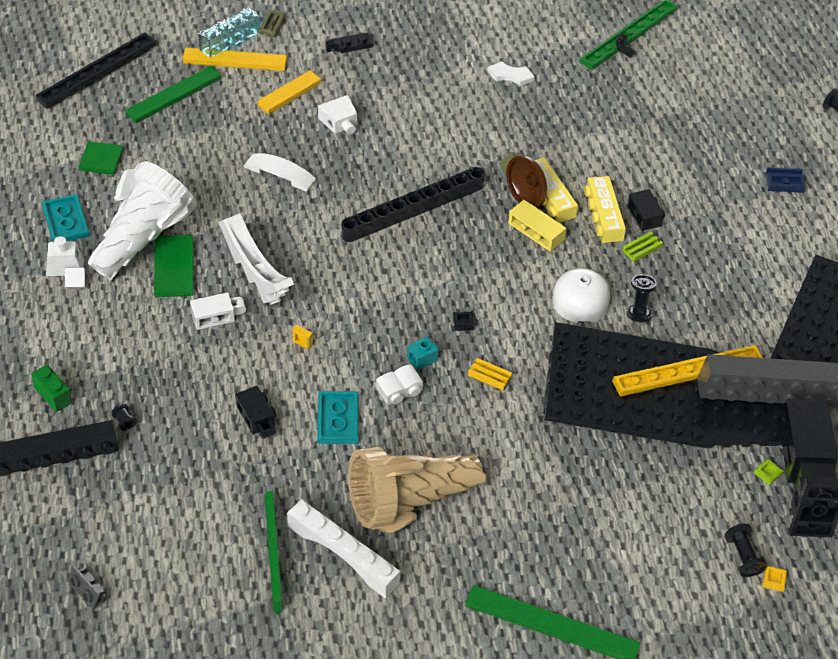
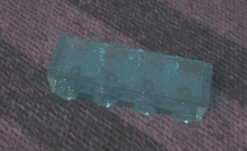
M246 8L199 32V51L212 57L258 33L260 30V14L250 8Z

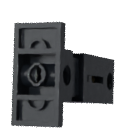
M786 399L778 426L787 482L793 483L795 490L791 501L793 518L789 527L790 536L833 537L838 523V478H836L834 470L838 461V454L828 401Z

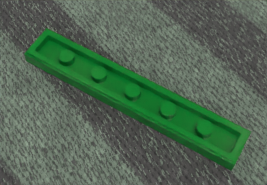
M209 66L126 109V115L137 124L221 80V74L212 66Z
M266 491L265 507L273 612L281 613L282 600L273 491Z

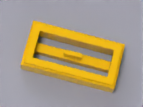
M476 358L475 363L468 370V376L503 391L512 378V372Z

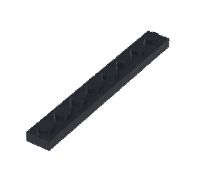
M144 32L36 94V100L48 109L155 47L156 40Z

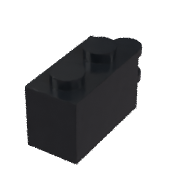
M254 386L236 393V407L252 435L259 433L262 439L275 435L276 430L274 426L277 415L274 407L269 406L265 392H261L258 386Z

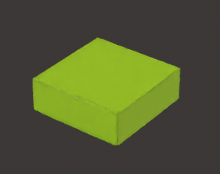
M770 459L765 460L754 470V474L769 486L781 477L784 472Z

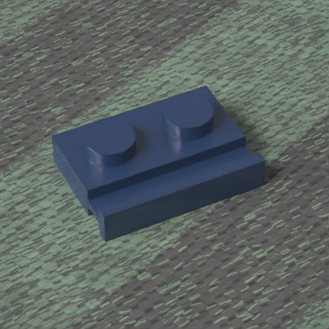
M767 167L768 191L804 193L803 169Z

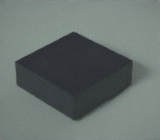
M472 311L453 312L455 331L474 330Z

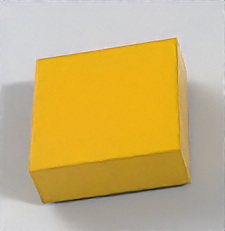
M296 325L292 329L293 342L307 350L310 349L313 345V333Z
M767 566L763 575L762 587L784 592L787 570Z

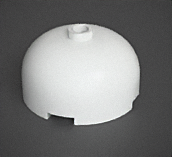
M577 268L567 271L559 277L554 286L552 298L555 310L566 320L578 323V321H590L592 323L601 319L607 313L611 293L608 283L599 273L590 269Z

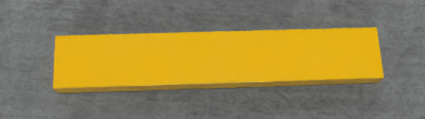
M186 47L183 55V63L279 71H285L287 55Z

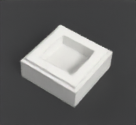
M65 268V287L85 288V268Z

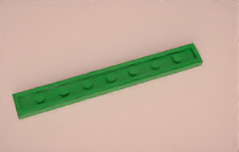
M669 0L661 1L581 57L580 63L590 70H594L619 52L615 42L619 34L627 36L625 42L626 46H628L677 11L678 6Z
M475 585L472 586L465 603V607L615 659H636L641 642Z

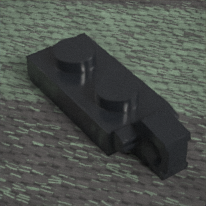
M368 32L325 41L327 53L333 51L346 53L373 47V42Z

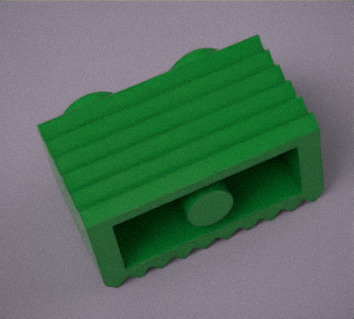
M45 365L32 372L34 388L56 413L72 403L69 387L65 385V382L56 375V372L49 365Z

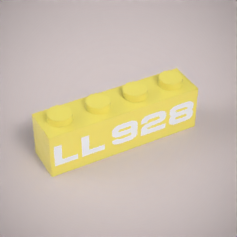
M545 157L534 160L542 168L547 180V196L542 206L546 207L549 217L558 223L576 218L577 203Z
M610 177L588 178L587 186H584V194L589 198L588 207L589 210L592 209V221L596 223L597 236H600L602 243L624 241L626 228Z

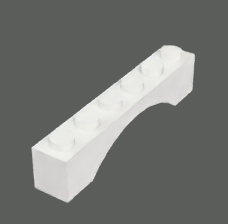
M302 499L287 512V523L290 529L304 539L318 542L335 552L362 577L370 588L385 599L400 584V570Z

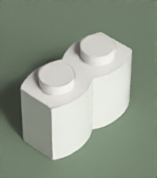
M412 364L377 378L376 388L387 405L398 404L405 397L417 396L423 390V381Z

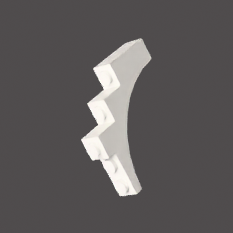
M241 214L220 221L219 225L235 263L242 264L249 283L255 282L263 303L270 302L272 305L282 301L280 297L286 295L285 292L289 291V286L294 285L292 278L281 275L267 262L253 241Z

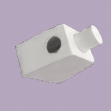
M348 95L318 105L319 120L334 133L345 130L350 135L355 132L357 112Z
M57 237L54 242L48 243L46 276H65V268H84V259L75 241H66L64 237Z

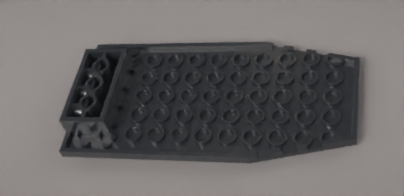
M559 322L554 324L553 339L549 351L543 410L545 421L702 448H712L715 445H721L722 448L731 447V445L750 447L751 444L780 446L782 444L778 425L785 403L700 398L697 379L620 396L612 382L614 376L720 352L709 348Z

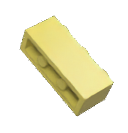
M521 201L509 211L508 223L551 252L565 240L566 227L527 201Z

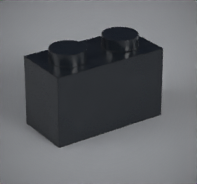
M650 189L630 193L627 206L641 231L662 227L665 212L660 208L656 196H653Z

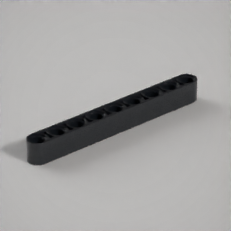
M480 167L470 168L345 218L341 222V237L344 241L353 242L477 192L484 187L485 171Z

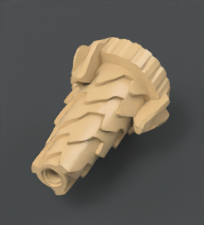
M378 446L354 450L351 454L348 468L349 494L359 522H361L363 527L371 528L372 530L379 529L387 534L393 533L416 520L417 515L411 511L414 510V507L431 504L432 500L449 498V494H455L475 487V485L485 482L486 474L483 472L478 455L462 457L458 455L432 457V454L424 456H393V454H387Z

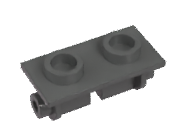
M74 565L72 566L68 582L82 597L83 601L94 610L97 602L103 603L108 599L107 591L99 583L91 585L95 583V578L86 568L79 567L77 569Z

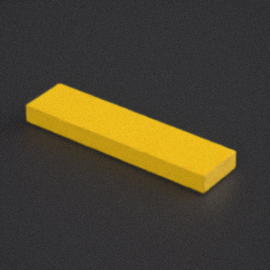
M309 70L258 100L257 105L267 114H270L321 84V78Z

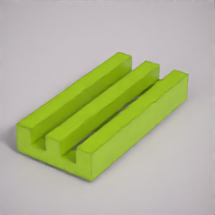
M651 231L624 245L622 251L635 262L660 249L663 246V242L658 241V237H654V233Z

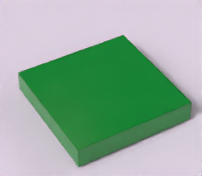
M88 141L79 163V171L115 175L124 150L123 145Z

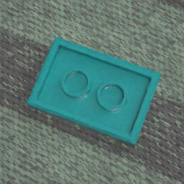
M78 194L41 202L52 242L57 237H64L66 241L90 237Z
M318 391L317 444H358V391Z

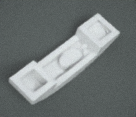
M252 154L244 165V168L257 173L263 170L290 180L291 186L304 191H308L316 181V178L302 167L274 155Z

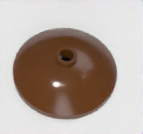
M519 155L512 158L506 169L507 184L512 196L519 203L525 200L536 208L541 206L547 196V180L542 168L528 156Z

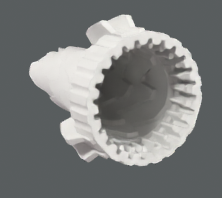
M144 161L134 169L125 170L114 196L116 201L123 200L114 216L110 227L103 234L105 238L92 253L88 261L89 266L108 280H112L122 266L126 267L137 252H141L164 229L179 221H185L197 207V201L194 196L173 175L151 162Z

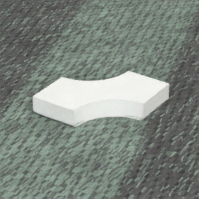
M503 62L488 66V72L495 81L508 80L522 86L533 82L535 78L526 66L516 68L508 66Z

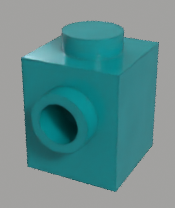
M428 336L407 347V358L417 371L438 361L439 348Z

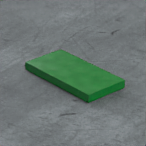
M193 235L158 236L155 239V297L193 296Z

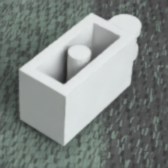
M228 293L190 301L191 314L196 330L234 322L235 315L243 314L246 311L243 298H230Z

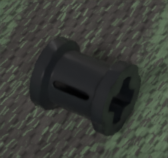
M127 404L117 405L112 410L111 415L114 419L118 420L122 431H127L136 425L137 419L130 414Z

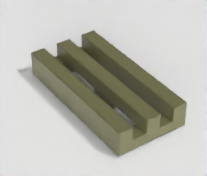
M269 10L259 30V35L264 33L266 36L272 35L275 38L286 17V13ZM272 15H275L271 21L269 28L266 29Z

